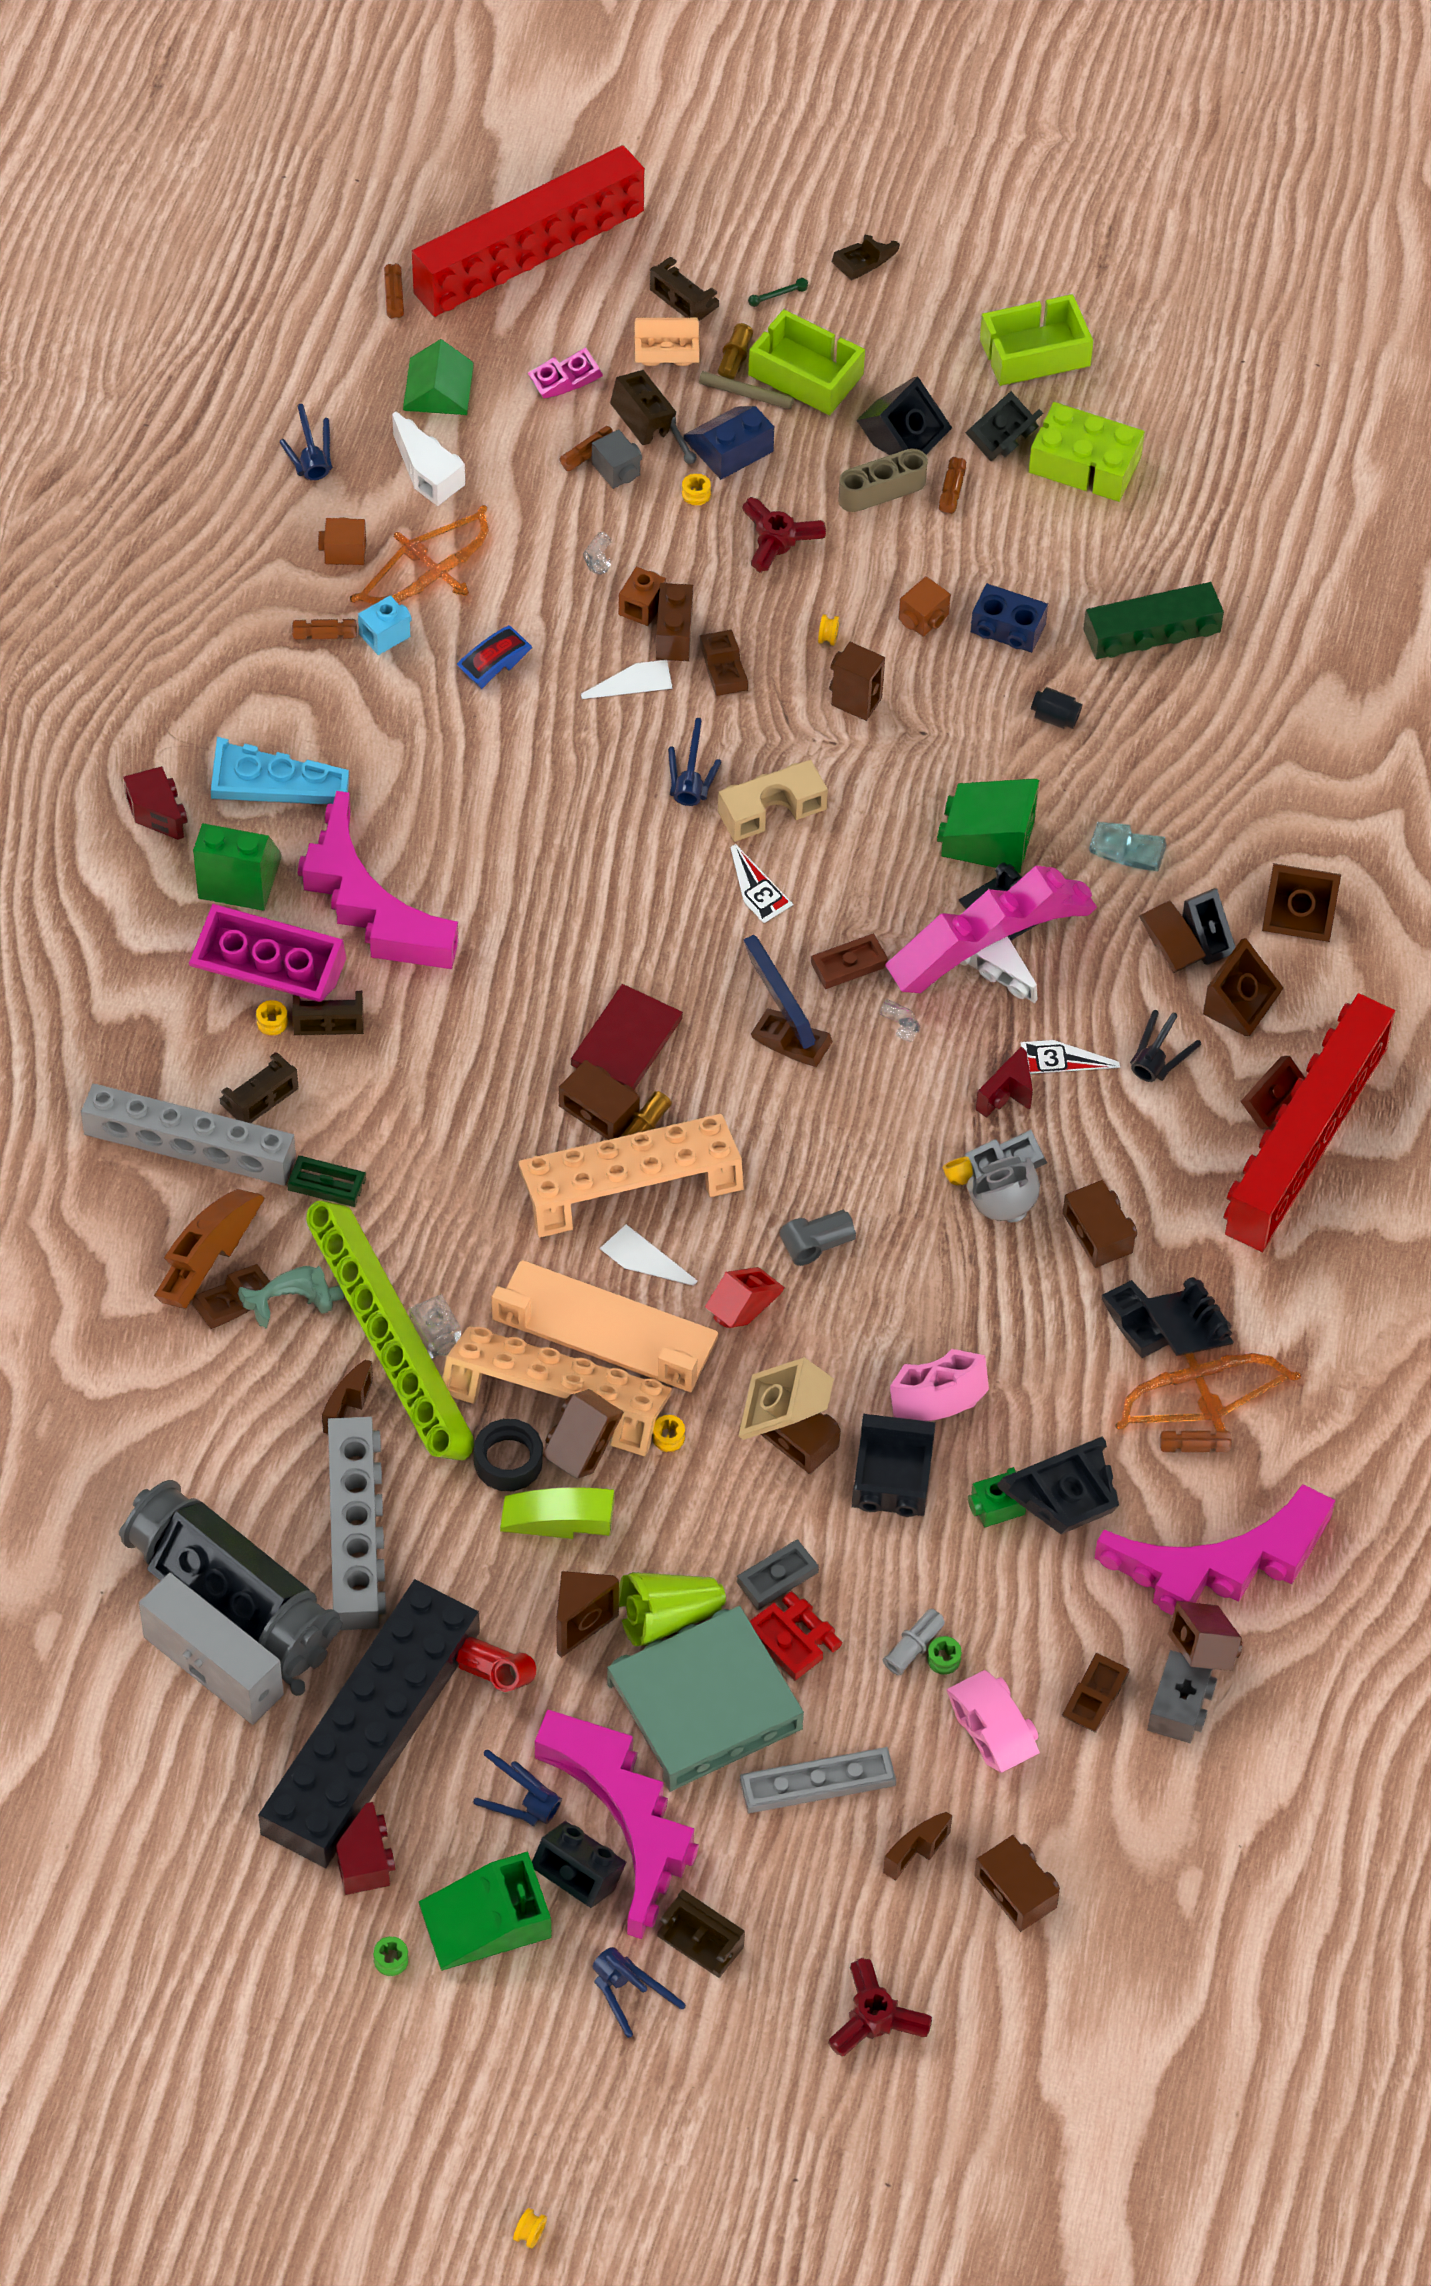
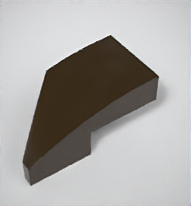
M865 234L862 244L856 243L835 251L831 262L850 280H854L877 268L895 255L899 250L900 244L893 240L889 244L879 243L873 239V236Z

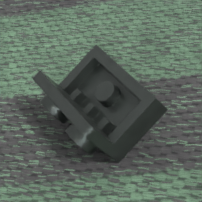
M1010 391L965 433L992 461L1000 453L1004 457L1010 454L1019 445L1015 440L1018 436L1022 435L1026 439L1039 427L1036 420L1044 413L1038 409L1032 415Z

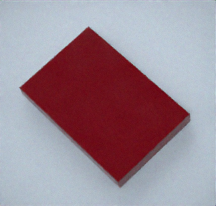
M622 984L571 1057V1066L577 1068L584 1060H587L595 1067L600 1066L604 1068L620 1084L628 1085L635 1090L683 1019V1012Z

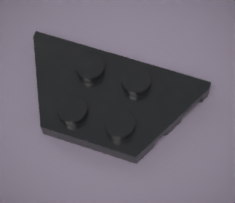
M1103 1436L1005 1476L997 1484L1001 1491L1060 1534L1111 1514L1119 1506L1117 1492L1112 1484L1113 1473L1111 1465H1105L1103 1450L1107 1445Z

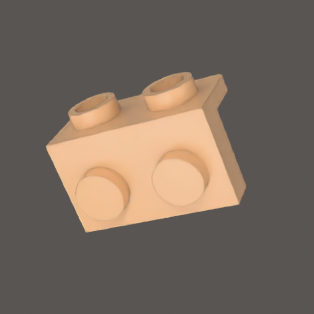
M636 318L635 363H642L646 366H656L660 363L688 366L692 363H699L698 318Z

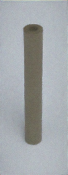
M702 371L699 378V384L786 409H791L794 402V397Z

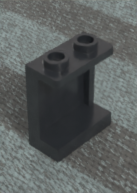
M863 1414L852 1495L853 1508H860L865 1512H894L904 1517L924 1516L936 1422Z

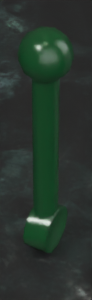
M799 278L795 284L760 296L751 295L748 298V303L752 307H757L762 301L794 290L806 291L808 289V280Z

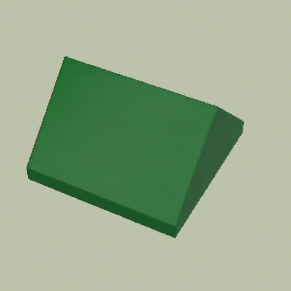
M442 339L410 357L403 411L467 415L474 362Z

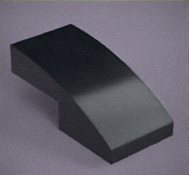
M1131 1280L1103 1294L1102 1301L1125 1338L1140 1357L1144 1358L1169 1344L1141 1303L1142 1299H1147L1148 1297Z

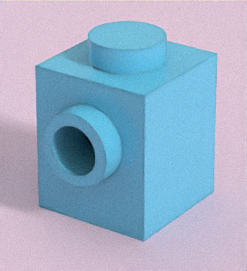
M390 595L358 613L359 635L377 655H380L411 637L410 622L412 618L410 612L403 604L399 605Z

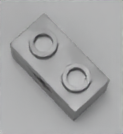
M1170 1650L1150 1713L1147 1731L1191 1744L1194 1731L1202 1732L1208 1710L1201 1709L1204 1699L1212 1700L1217 1678L1211 1677L1212 1669L1190 1667L1181 1653Z

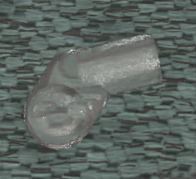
M598 532L583 553L589 570L597 575L605 574L611 566L610 558L606 560L605 554H603L611 543V538L604 532Z
M889 999L884 1001L880 1009V1015L900 1024L901 1026L896 1032L897 1037L912 1042L916 1032L919 1033L920 1025L913 1011Z

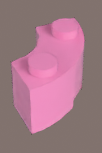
M951 1349L944 1357L931 1363L921 1365L904 1364L890 1385L894 1417L933 1421L950 1417L974 1407L989 1390L985 1355Z
M983 1670L946 1689L958 1722L975 1741L985 1764L1002 1773L1040 1753L1035 1742L1038 1739L1037 1730L1030 1719L1025 1720L1012 1700L1008 1685L1003 1678L995 1679L989 1672Z

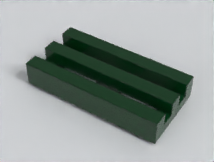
M298 1155L287 1187L288 1191L356 1207L357 1197L360 1196L362 1184L364 1185L366 1181V1172ZM304 1169V1170H308V1171L320 1173L321 1175L318 1176V1175H314V1174L302 1172L301 1170ZM333 1177L354 1182V1184L334 1180Z

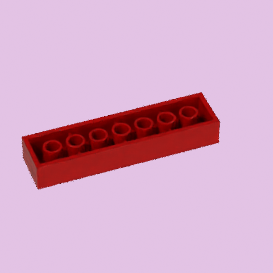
M621 145L413 249L414 295L436 317L454 309L471 298L480 296L483 292L497 285L506 283L509 279L533 269L548 259L555 258L562 252L576 245L583 244L588 239L602 232L609 231L614 226L630 218L636 217L644 211L645 168L624 145Z
M1360 993L1356 995L1351 1004H1344L1337 1020L1340 1023L1336 1029L1330 1028L1324 1037L1322 1052L1320 1054H1313L1306 1069V1072H1308L1305 1079L1299 1078L1296 1081L1291 1092V1102L1289 1105L1282 1104L1275 1118L1276 1126L1273 1130L1267 1129L1262 1136L1259 1144L1261 1150L1258 1155L1252 1154L1247 1160L1243 1169L1245 1176L1241 1182L1235 1180L1227 1195V1200L1230 1203L1223 1216L1227 1220L1225 1235L1263 1253L1386 1053L1396 1010Z

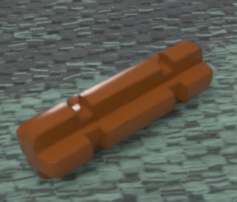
M397 263L393 265L387 264L384 267L387 316L391 319L395 317L401 318L404 315L401 266Z
M605 426L572 448V450L560 456L559 461L566 471H571L591 458L592 442L612 433V428Z
M952 457L949 460L948 471L946 472L942 488L943 492L939 500V510L941 512L952 514L956 511L957 500L959 499L963 476L966 471L967 462L964 458Z
M313 619L311 623H306V620H294L292 623V635L296 640L307 639V636H312V639H338V636H343V639H354L357 637V622L355 619H343V622H338V619Z
M1227 1430L1215 1431V1434H1211V1431H1181V1434H1176V1431H1162L1160 1434V1449L1162 1452H1176V1449H1181V1452H1210V1449H1215V1452H1229L1232 1446L1231 1433Z

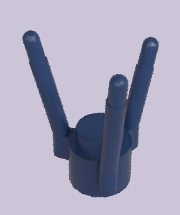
M300 403L297 407L307 447L301 452L300 460L285 439H281L280 444L295 465L298 476L304 475L308 480H319L324 478L329 473V470L333 468L330 459L329 418L323 419L322 451L314 445L305 408Z
M701 718L695 719L687 771L682 772L679 777L675 748L673 746L668 748L671 777L670 795L674 796L677 803L685 806H694L699 804L700 800L707 799L708 789L722 763L720 759L715 760L704 783L701 780V775L694 771L701 732Z
M485 1750L484 1756L528 1790L522 1803L527 1808V1812L480 1798H475L473 1803L488 1810L522 1819L532 1826H535L539 1820L548 1824L558 1811L562 1798L545 1787L517 1761H513L510 1766L490 1750Z
M615 1947L603 1951L593 1963V1970L599 1975L594 1983L604 1993L627 2038H631L633 2032L610 1988L611 1985L615 1988H620L629 1981L643 1993L647 1991L646 1985H648L679 2009L686 2007L682 2000L638 1968L627 1956L624 1957Z

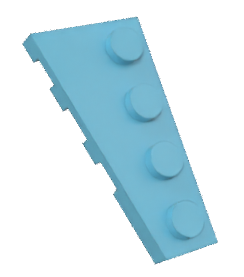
M217 737L211 799L333 804L336 791L348 792L349 770L311 760H306L303 763L290 759L288 754L277 752L276 755L258 751L256 746L244 743V746L241 747L229 744V739Z

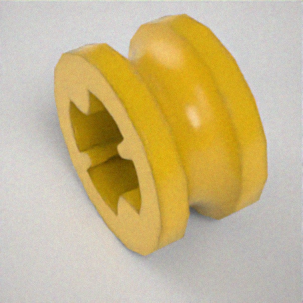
M702 474L686 476L682 481L683 499L691 505H702L708 502L711 497V482L709 478ZM697 487V490H699V488L701 487L702 490L696 491V488H694L693 490H691V488Z
M826 614L822 615L818 635L819 644L828 641L831 646H835L839 629V616L829 619Z
M268 1000L258 1006L256 1010L257 1027L263 1034L278 1035L286 1029L288 1025L287 1010L281 1002ZM275 1014L276 1021H268V1015Z
M674 1415L659 1417L654 1424L653 1443L658 1449L665 1452L678 1450L685 1441V1425L683 1421ZM668 1429L671 1432V1429H674L675 1437L669 1438V1435L666 1438L663 1437L662 1430Z
M527 2208L517 2224L513 2240L517 2242L525 2240L526 2246L532 2249L542 2235L547 2222V2216L543 2214L536 2216L533 2209Z

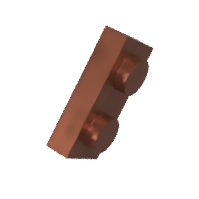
M874 933L811 956V965L825 990L886 968L885 964L888 962V957Z
M1290 1055L1281 1056L1240 1101L1259 1128L1270 1126L1275 1120L1282 1104L1288 1105L1291 1102V1092L1296 1081L1299 1078L1305 1079Z

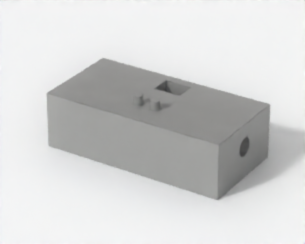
M172 1573L167 1574L139 1601L144 1638L252 1725L284 1695L280 1660Z

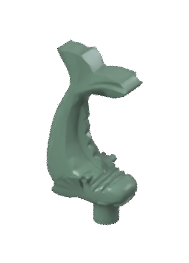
M302 1266L287 1271L274 1278L261 1290L255 1291L239 1287L238 1291L243 1307L253 1310L259 1326H263L265 1329L268 1327L271 1312L267 1301L271 1297L299 1294L308 1299V1304L314 1303L322 1314L331 1311L333 1301L344 1299V1293L340 1285L328 1288L324 1272L319 1266L317 1268Z

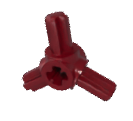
M753 497L748 498L742 506L744 513L757 525L756 532L759 535L757 540L759 547L751 560V566L756 568V571L759 573L768 571L776 555L788 552L791 547H795L796 541L823 539L826 536V526L822 520L794 522L793 517H790L787 513L781 511L770 512L758 498Z
M860 1958L851 1963L850 1970L857 1990V1994L853 1998L855 2008L849 2012L850 2020L828 2041V2044L837 2055L846 2056L865 2037L873 2039L883 2034L890 2035L892 2029L920 2037L928 2036L932 2025V2017L930 2015L897 2007L898 2000L892 1999L885 1988L879 1987L870 1959ZM873 2010H878L877 2015H872Z

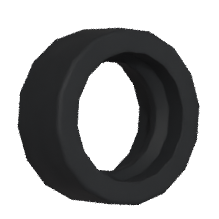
M503 1418L489 1423L479 1432L474 1442V1466L479 1478L487 1486L499 1491L520 1490L534 1482L542 1470L543 1443L538 1432L530 1424L518 1419ZM513 1440L524 1444L529 1449L530 1459L522 1467L505 1470L493 1466L488 1461L487 1451L495 1443Z

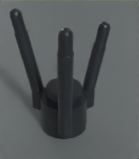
M1157 1010L1152 1011L1137 1052L1130 1061L1133 1073L1146 1082H1153L1156 1078L1163 1081L1169 1071L1201 1046V1041L1196 1040L1165 1065L1166 1055L1160 1049V1046L1177 1019L1176 1013L1170 1015L1154 1043L1146 1048L1159 1015Z

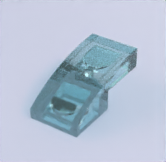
M1097 822L1089 850L1091 853L1112 862L1144 870L1159 871L1167 844L1163 836L1133 834L1130 825Z

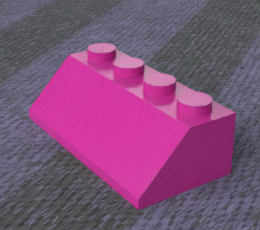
M212 904L189 961V966L321 1002L336 987L346 961V953L343 939Z

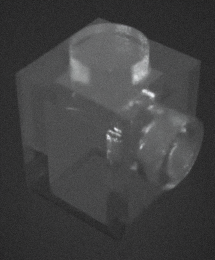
M440 1294L409 1308L410 1320L431 1359L438 1355H448L461 1337V1327L443 1295Z

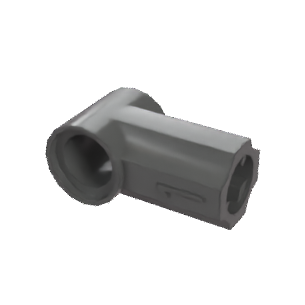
M844 1209L810 1222L805 1218L794 1219L785 1224L779 1232L789 1255L797 1266L807 1265L819 1258L822 1251L856 1239L853 1220Z

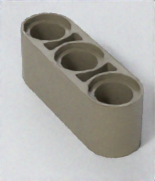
M907 449L844 471L840 475L839 505L846 511L857 512L923 489L927 476L928 459L926 454L918 449Z

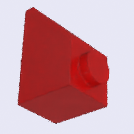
M759 1267L728 1271L723 1275L706 1303L705 1308L714 1314L713 1318L717 1323L726 1328L745 1326L768 1307L783 1292L785 1287Z

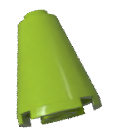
M632 1572L628 1575H623L619 1584V1607L626 1606L628 1618L621 1620L626 1635L634 1646H647L653 1641L661 1640L679 1632L688 1625L704 1621L720 1611L726 1603L724 1587L722 1584H718L713 1577Z

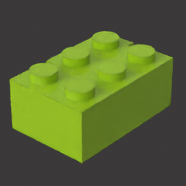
M1073 294L1045 301L1042 327H1040L1042 307L1040 301L982 313L980 341L988 360H991V367L999 386L1091 366L1093 338Z
M783 309L769 325L768 333L764 331L749 349L748 375L830 416L864 375L865 349L840 337L837 341L836 362H834L835 334Z
M1053 402L1043 422V427L1040 428L1031 446L1028 473L1087 491L1090 468L1093 466L1095 467L1092 493L1120 502L1141 459L1145 431Z

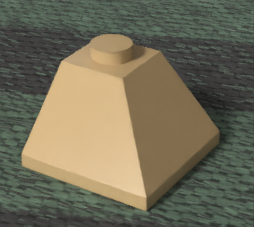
M805 1357L752 1374L738 1437L743 1440L797 1423L827 1410L834 1378Z

